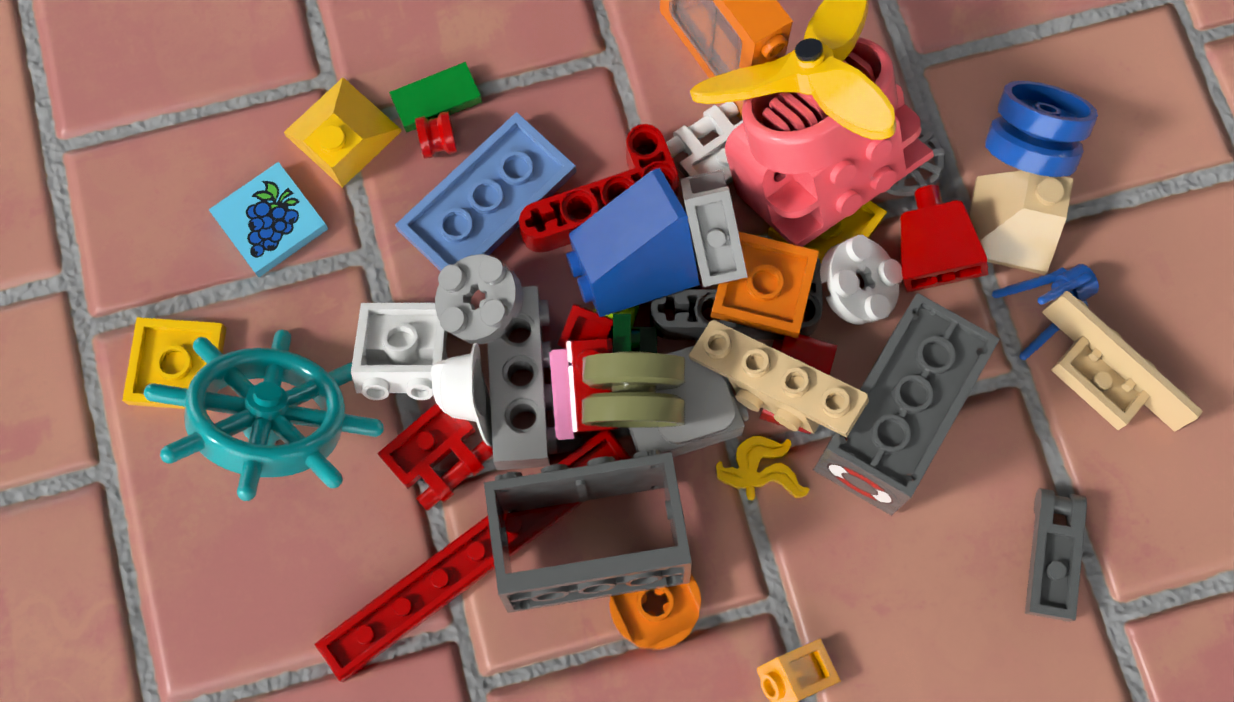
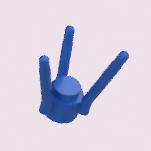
M1078 264L1069 270L1061 267L1050 274L994 290L992 297L1000 298L1052 283L1051 290L1038 298L1039 304L1043 305L1055 300L1065 291H1068L1088 306L1087 299L1098 293L1099 283L1096 275L1088 266ZM1052 322L1020 353V359L1026 360L1059 328Z

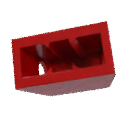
M927 185L915 190L914 196L917 209L904 212L900 216L902 276L906 292L989 275L986 254L963 202L955 200L943 203L938 185Z

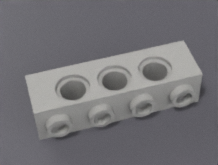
M538 286L522 287L523 301L517 319L512 318L510 323L504 328L507 332L497 340L488 343L493 462L497 470L550 466V454L558 453L555 427H548L547 410H554L552 384H545L544 368H551L549 353L552 352L551 342H543L542 326H550L548 300H540ZM525 328L531 332V335L523 343H513L508 339L510 333L515 329ZM525 369L534 374L531 382L525 386H516L510 382L512 375L518 370ZM521 412H531L536 416L533 426L525 430L515 428L513 420Z

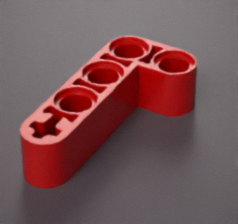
M640 124L630 130L626 139V159L629 170L527 205L519 216L521 235L526 247L533 252L543 253L571 244L569 233L610 203L609 200L612 197L620 195L650 171L658 168L661 169L675 195L678 197V171L661 131L650 124ZM647 145L654 148L655 151L651 154L643 155L636 152L635 149L639 146ZM579 208L590 212L588 217L581 220L573 219L569 214ZM561 215L562 226H558L556 216ZM541 223L542 227L546 230L538 232L534 225Z

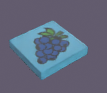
M279 162L209 209L210 213L258 277L264 275L328 230L325 222Z

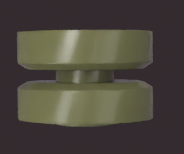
M637 351L604 353L583 357L582 381L591 388L612 390V392L592 394L582 400V424L618 428H657L685 425L684 399L674 394L656 393V390L674 389L685 383L684 357Z

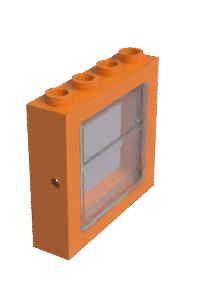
M660 0L661 14L709 78L736 69L771 62L786 55L793 20L777 0ZM744 100L733 101L739 111L737 117L742 121Z

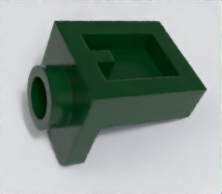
M613 314V353L630 351L657 353V330L655 327L631 328V314Z

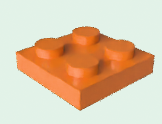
M738 231L748 277L718 284L711 317L798 338L819 251Z

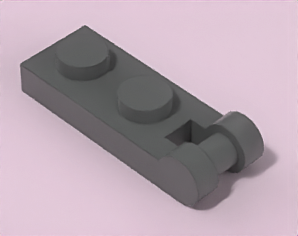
M1042 488L1037 490L1034 501L1035 521L1025 614L1068 622L1076 620L1087 511L1086 496L1070 494L1067 498L1056 496L1053 490ZM1054 513L1065 515L1067 520L1066 526L1053 524Z

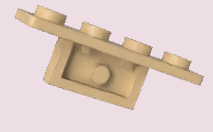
M1065 291L1042 311L1049 320L1074 341L1051 371L1117 430L1126 426L1143 404L1174 432L1195 421L1202 414V410L1191 401L1184 391L1174 386L1149 360L1144 359L1122 339L1118 332L1109 328L1089 310L1083 301L1077 299L1070 292Z
M715 320L709 322L688 355L691 360L728 378L737 394L735 398L742 405L756 412L763 408L775 414L773 417L777 422L793 431H798L799 427L814 434L818 426L822 425L847 438L869 402L868 395L865 392Z

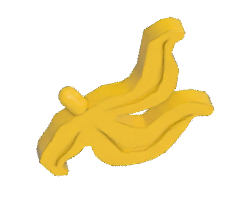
M752 436L742 442L736 450L735 458L738 469L734 467L724 468L720 460L716 464L717 479L736 489L746 488L748 500L755 499L754 487H762L772 481L782 485L794 498L805 497L810 490L808 487H802L798 484L795 473L783 463H774L763 469L760 473L757 472L762 458H782L787 454L791 447L789 439L780 444L766 437Z

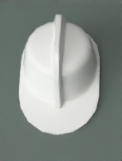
M474 343L470 354L451 357L433 364L431 368L433 395L437 405L449 416L477 422L482 439L487 446H493L490 396L482 373L479 345Z

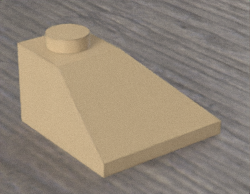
M1022 170L977 176L969 218L984 249L987 262L1046 275L1067 219L1073 178L1065 176H1040Z

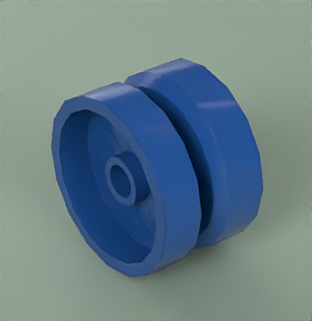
M1012 81L1004 86L998 103V112L1001 116L992 121L985 140V147L993 156L1019 170L1040 176H1070L1077 170L1084 152L1083 144L1080 141H1084L1091 135L1098 117L1097 109L1082 97L1056 86L1032 81Z

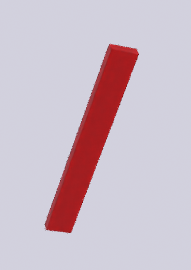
M602 430L558 464H566L570 469L587 466L589 460L598 457H613L615 461L632 458L610 430ZM583 502L504 514L510 557ZM488 516L314 644L340 682L347 680L495 569Z

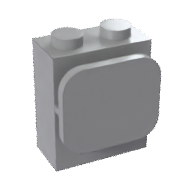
M694 346L669 353L670 355L685 358V383L674 389L656 390V393L674 394L684 399L685 425L676 427L629 428L636 452L658 449L661 451V454L672 452V456L676 457L742 436L745 427L744 422L749 420L747 408L734 397L728 378L689 358L688 355Z

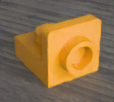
M821 638L783 654L757 668L762 690L771 702H798L841 682Z

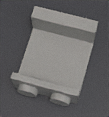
M723 169L680 179L703 287L747 278L729 187L725 183Z

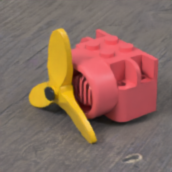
M824 0L810 19L804 39L796 45L792 52L771 62L740 68L711 77L698 83L690 90L692 100L696 103L718 104L744 100L742 106L743 123L731 132L725 144V154L737 195L792 245L805 246L845 217L853 215L861 206L880 193L888 191L896 182L934 157L933 150L918 139L922 130L920 117L904 103L903 91L901 86L895 82L893 63L889 54L877 43L859 37L867 18L869 0Z

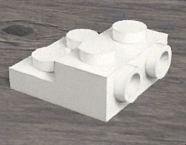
M361 303L351 368L356 393H362L371 400H383L388 397L389 393H407L409 397L415 400H427L433 396L431 368L435 362L448 359L446 352L447 331L440 325L435 303Z

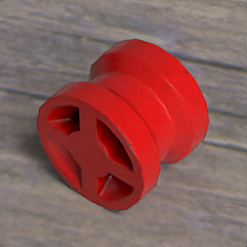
M448 111L440 113L434 119H427L424 116L415 118L424 159L432 158L436 152L445 151L448 154L457 152Z

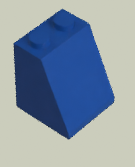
M660 168L650 171L569 233L573 251L566 253L571 273L574 278L581 276L577 278L582 298L585 303L593 302L599 317L700 285L688 216Z

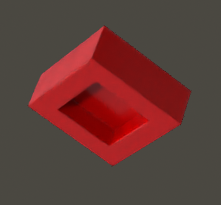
M574 303L557 345L567 349L566 341L607 338L613 320L605 316L599 317L598 313Z

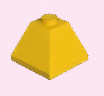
M342 77L286 129L284 134L343 188L402 131L391 119Z

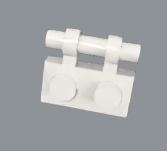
M725 102L719 107L713 105L703 112V118L689 127L683 125L674 131V137L666 142L672 158L682 151L688 153L689 156L681 161L679 165L680 171L686 178L723 169L726 185L733 181L725 154V144L731 132L743 123V120L736 125L730 122V119L739 113L734 102ZM712 131L719 134L717 138L705 146L699 141Z

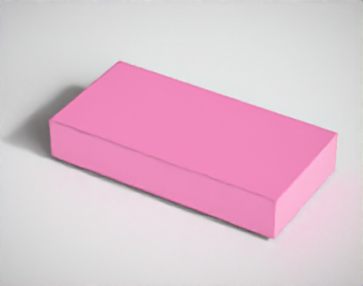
M567 349L551 350L552 352L549 353L556 438L558 440L574 439Z

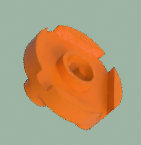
M691 574L690 583L610 596L611 618L619 633L635 646L652 650L668 649L679 644L689 636L699 618L701 595L697 582ZM654 590L657 596L665 594L668 602L663 605L664 613L662 615L656 616L653 611L645 612L642 605L647 602L646 593Z

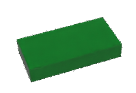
M466 62L389 92L406 133L417 129L415 118L424 116L427 119H434L440 113L447 111L449 115L482 103L481 95Z

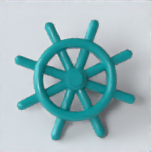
M283 329L275 333L271 348L241 349L224 355L207 338L199 337L193 342V349L207 364L196 373L188 389L151 383L144 389V396L149 401L185 407L184 423L188 436L164 446L160 451L162 461L172 464L199 451L218 466L241 474L237 495L243 501H250L256 496L260 477H284L311 469L327 487H339L343 482V476L326 458L337 446L341 433L347 432L377 437L383 433L384 425L378 419L345 414L344 398L339 386L353 380L351 375L352 362L327 372L310 359L289 352L291 334ZM248 379L264 380L257 385H253ZM286 382L296 387L285 391L281 388V383ZM229 386L239 397L218 394L217 392ZM314 399L321 410L299 407L298 405ZM206 410L233 415L213 423ZM293 424L318 429L308 437H305ZM243 431L244 435L248 438V442L232 436ZM279 439H281L285 443L282 445H275L276 441H278Z

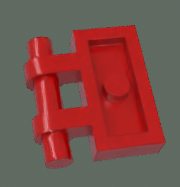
M435 403L377 454L407 489L421 478L429 485L416 498L428 512L440 500L445 503L454 495L452 490L470 474L475 477L485 467L482 464L493 455V449L487 446L483 440L470 451L463 442L475 432L474 427L468 420L449 416ZM453 452L460 461L439 477L432 468Z

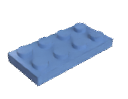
M516 112L399 220L395 226L398 232L441 272L445 266L454 265L457 261L467 256L477 254L490 255L520 226L519 216L521 211L533 202L551 197L576 173V165Z

